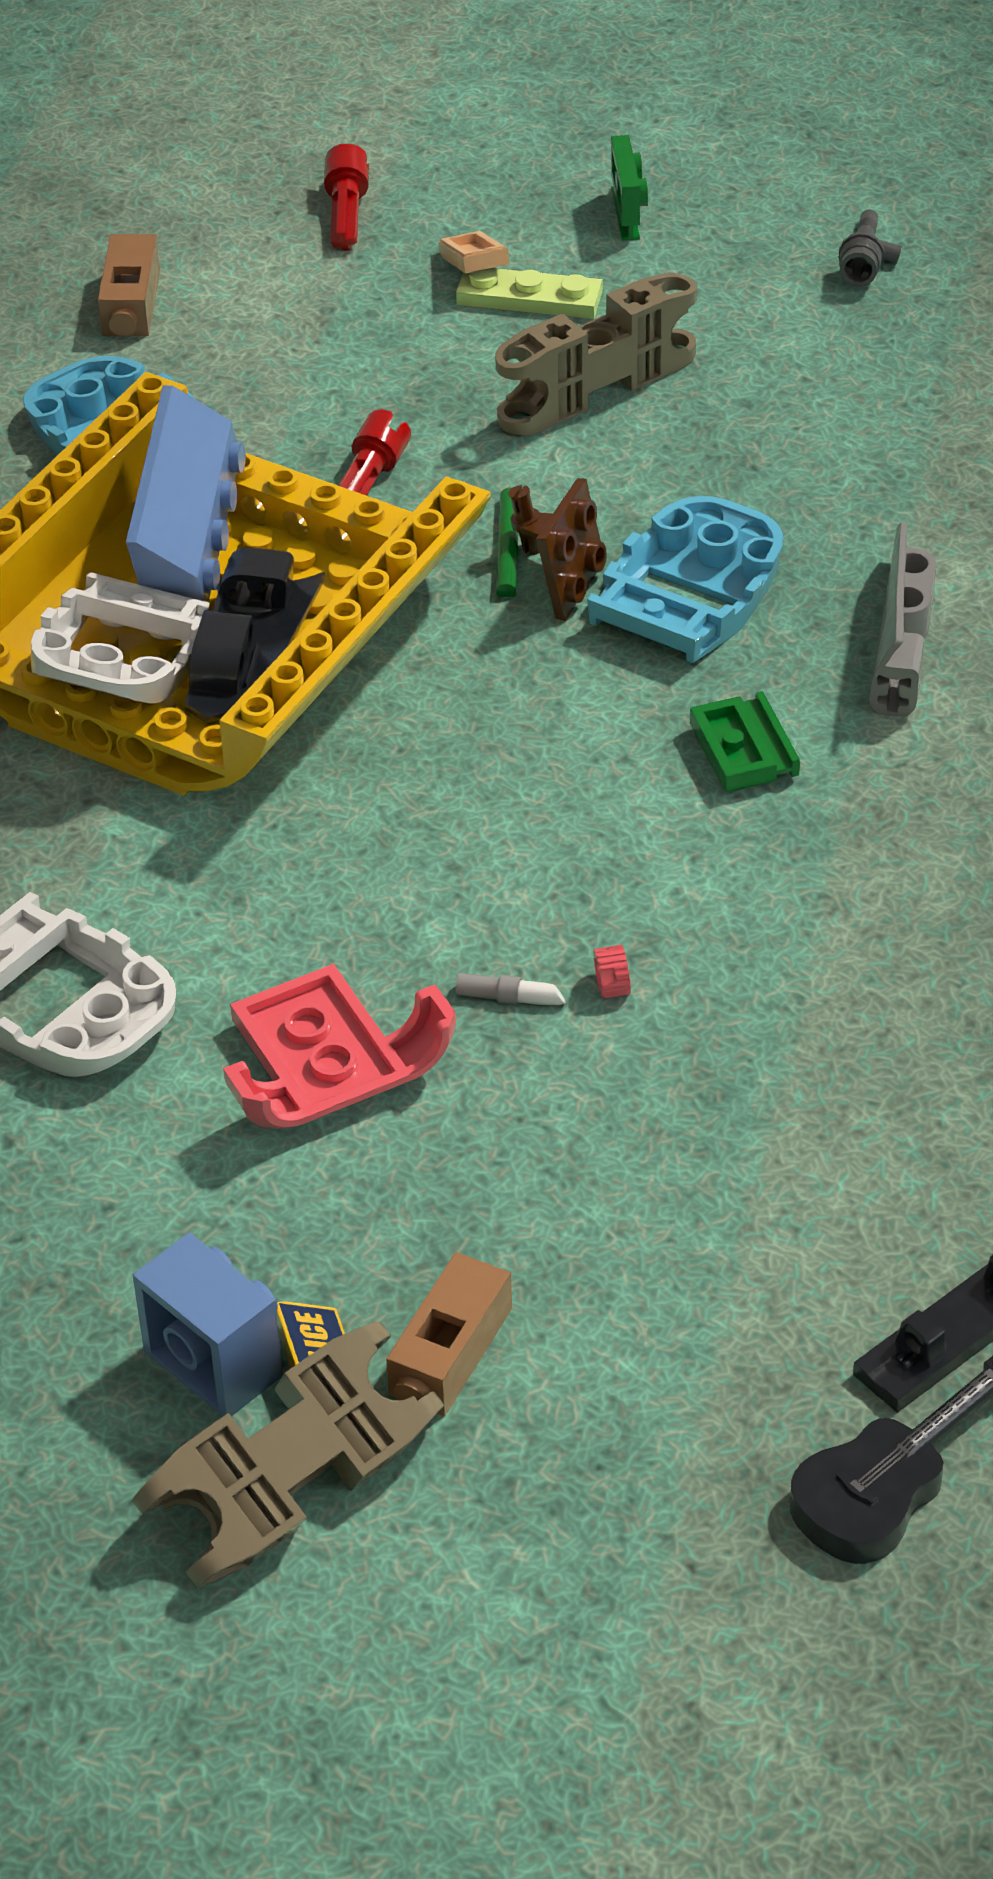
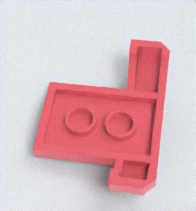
M331 964L230 1004L232 1021L272 1081L260 1082L252 1079L250 1070L243 1061L223 1068L224 1079L248 1119L254 1124L270 1129L299 1126L414 1080L429 1071L443 1056L453 1037L456 1025L455 1011L434 984L415 993L414 1009L408 1020L398 1030L385 1037L334 964Z

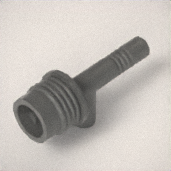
M871 209L862 212L857 233L845 238L839 247L840 274L846 283L856 287L870 284L884 261L897 264L902 248L900 245L885 242L875 237L878 214Z

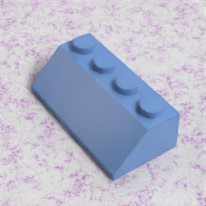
M170 385L162 386L126 545L139 585L209 603L211 590H218L220 583L218 557L219 552L225 551L228 546L229 529L226 520L228 511H235L237 487L235 478L236 473L244 471L245 447L243 442H237L231 420Z

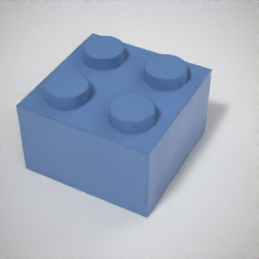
M189 1232L132 1274L143 1350L222 1416L229 1413L232 1417L283 1376L280 1353L282 1344L278 1334L276 1315L278 1309L277 1301L272 1292L262 1282L258 1280L251 1282L236 1270L222 1250L215 1246L209 1248Z

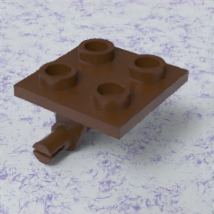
M577 478L553 514L540 513L537 509L533 508L528 486H524L523 489L522 485L515 486L508 492L514 511L510 518L512 528L515 532L519 533L522 548L526 554L529 550L530 555L540 553L555 618L566 621L576 604L583 601L587 587L597 572L603 570L607 558L606 546L600 540L596 522L597 506L591 500L587 479Z

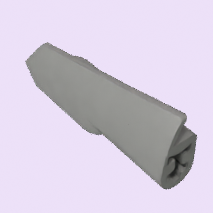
M901 522L896 529L869 696L870 706L878 714L902 717L910 715L915 710L923 663L924 639L927 637L930 627L936 574V561L929 552L918 548L906 547L908 524L906 522Z

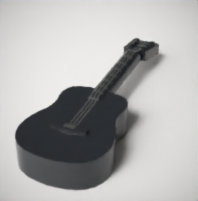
M993 1356L984 1362L981 1373L915 1428L911 1429L894 1419L879 1418L870 1422L852 1441L821 1450L805 1459L794 1471L790 1490V1513L801 1532L814 1545L826 1553L852 1564H867L888 1556L902 1540L913 1513L921 1506L933 1500L941 1490L944 1462L933 1446L993 1396Z

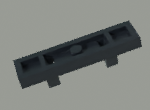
M993 1255L990 1256L987 1265L923 1312L917 1310L901 1322L900 1328L857 1359L853 1364V1376L898 1413L993 1341Z

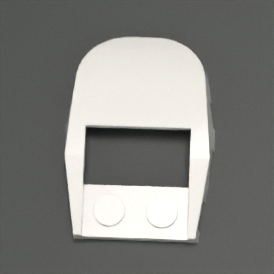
M90 572L86 576L85 591L76 588L69 589L61 596L60 607L57 609L47 607L41 615L40 630H35L31 640L32 672L40 676L135 701L160 703L175 693L189 678L193 643L203 612L209 609L210 603ZM88 616L97 618L101 623L108 626H128L147 631L157 639L182 640L181 650L172 663L159 657L146 656L135 659L132 665L124 664L122 651L109 644H86L80 649V652L71 650V645Z
M31 892L0 915V991L56 945L105 976L104 979L33 1037L25 1035L20 1026L6 1017L1 1018V1048L45 1070L63 1076H85L105 1070L127 1058L158 1033L173 1016L176 999V987L173 978L150 955L141 957L130 948V938L116 929L112 928L107 933H104L87 925L86 916L68 908L57 916L40 909L39 896Z

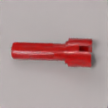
M354 144L336 145L327 152L325 157L324 189L332 197L330 243L333 248H341L342 251H349L351 245L357 243L359 199L366 194L369 188V164H367L366 152Z
M379 409L369 413L351 445L355 458L338 486L367 496L379 473L392 470L408 445L412 436L407 422H402L394 431L388 427L394 417L392 411Z

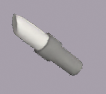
M458 973L456 995L497 1000L498 1003L518 1005V1003L535 1005L566 1004L561 992L554 984L522 980V977L507 975L491 977Z

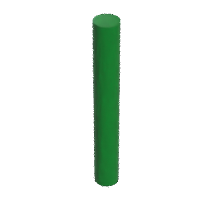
M505 488L500 493L496 594L498 597H515L517 589L519 533L513 530L510 520L511 515L514 513L511 499L508 495L511 488Z

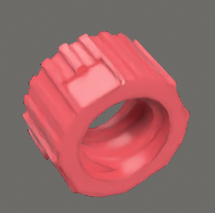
M622 944L594 949L595 974L601 997L605 999L629 995L631 992L630 977Z

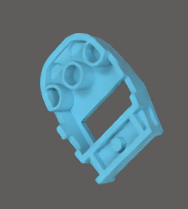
M98 356L77 361L39 379L27 389L23 397V403L34 432L57 456L145 372L144 364L120 356ZM163 372L158 374V376L174 381L173 378Z
M694 496L677 500L665 506L651 517L652 527L642 535L635 532L631 533L622 543L623 553L618 561H611L603 573V592L600 596L591 593L587 599L589 623L591 625L597 626L602 621L683 651L686 653V661L691 663L696 662L743 628L763 599L777 573L784 540L783 533L779 525L766 514L735 502L712 496ZM651 573L734 605L726 604L718 610L643 582V580Z

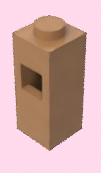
M110 234L98 296L102 336H149L160 274L157 234Z
M458 1252L454 1253L386 1358L389 1395L397 1400H405L414 1396L418 1401L434 1391L444 1404L437 1414L446 1416L512 1310L511 1272Z

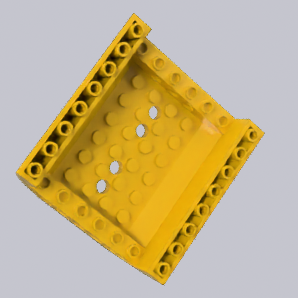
M145 371L0 510V716L8 722L9 727L183 796L188 791H211L228 787L245 777L466 534L481 517L490 499L491 492L446 476L420 505L411 512L245 453L244 471L236 473L235 478L237 487L235 511H228L226 520L229 529L228 546L225 551L219 552L218 557L220 580L222 581L228 559L232 553L241 548L251 547L290 552L294 557L293 581L314 576L321 572H325V581L294 640L219 721L207 724L185 710V700L189 691V678L166 700L160 703H146L37 675L32 672L31 640L35 630H40L41 615L47 607L53 609L60 607L61 596L71 588L85 591L86 576L90 572L138 584L126 545V539L162 386H174L188 395L186 385ZM211 590L208 611H213L218 595L217 590ZM88 616L72 642L71 650L80 652V649L86 644L105 643L115 646L122 651L124 664L132 665L135 659L146 656L159 657L171 663L174 660V656L181 650L182 640L157 639L147 631L128 626H108L101 623L99 619Z

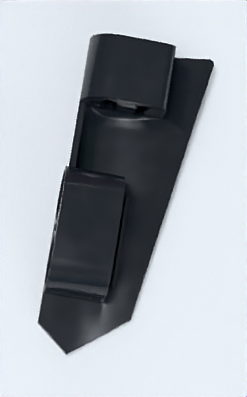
M251 547L234 551L228 559L213 611L204 610L191 652L189 691L185 700V710L207 724L219 721L294 640L325 581V572L293 581L294 557L290 552Z

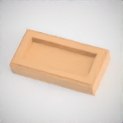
M481 231L442 238L441 241H438L442 258L465 274L510 264L508 248Z

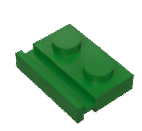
M629 135L611 136V178L613 182L611 192L621 240H640L638 225H640V207L648 206V187L646 178H642L640 152L633 153Z
M763 691L756 692L755 699L743 701L741 696L690 707V725L725 792L777 780L778 774L789 772L791 777L799 776L800 758Z

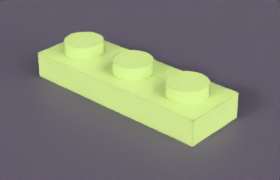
M489 268L466 274L463 272L456 291L457 305L551 315L563 313L570 317L594 319L603 292V279L586 278L577 274L566 276L540 273L535 270L517 271Z

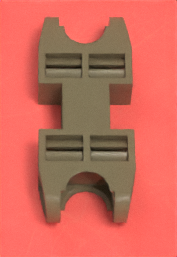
M676 273L646 277L606 294V314L578 326L561 313L524 329L498 347L495 353L496 371L506 379L521 381L511 393L506 395V400L497 407L498 426L505 432L513 435L525 436L536 434L588 411V394L619 380L628 389L633 391L686 367L693 361L696 355V338L686 330L673 328L676 322L688 313V308L697 301V284L695 281L685 275ZM669 290H682V292L669 295L665 293ZM673 345H682L684 348L678 349ZM517 359L519 363H509L507 361ZM522 412L530 415L523 419L510 418Z
M381 1322L369 1323L332 1339L285 1372L274 1390L289 1410L250 1438H247L231 1415L227 1413L180 1446L134 1496L132 1502L142 1515L153 1511L160 1505L165 1510L175 1505H188L198 1509L206 1516L211 1526L212 1538L209 1547L201 1558L186 1571V1575L196 1588L204 1587L250 1565L297 1531L307 1518L291 1496L300 1488L332 1466L345 1485L352 1491L398 1458L443 1408V1402L434 1391L418 1401L414 1396L405 1400H390L381 1396L373 1388L368 1377V1366L371 1357L391 1338V1334Z

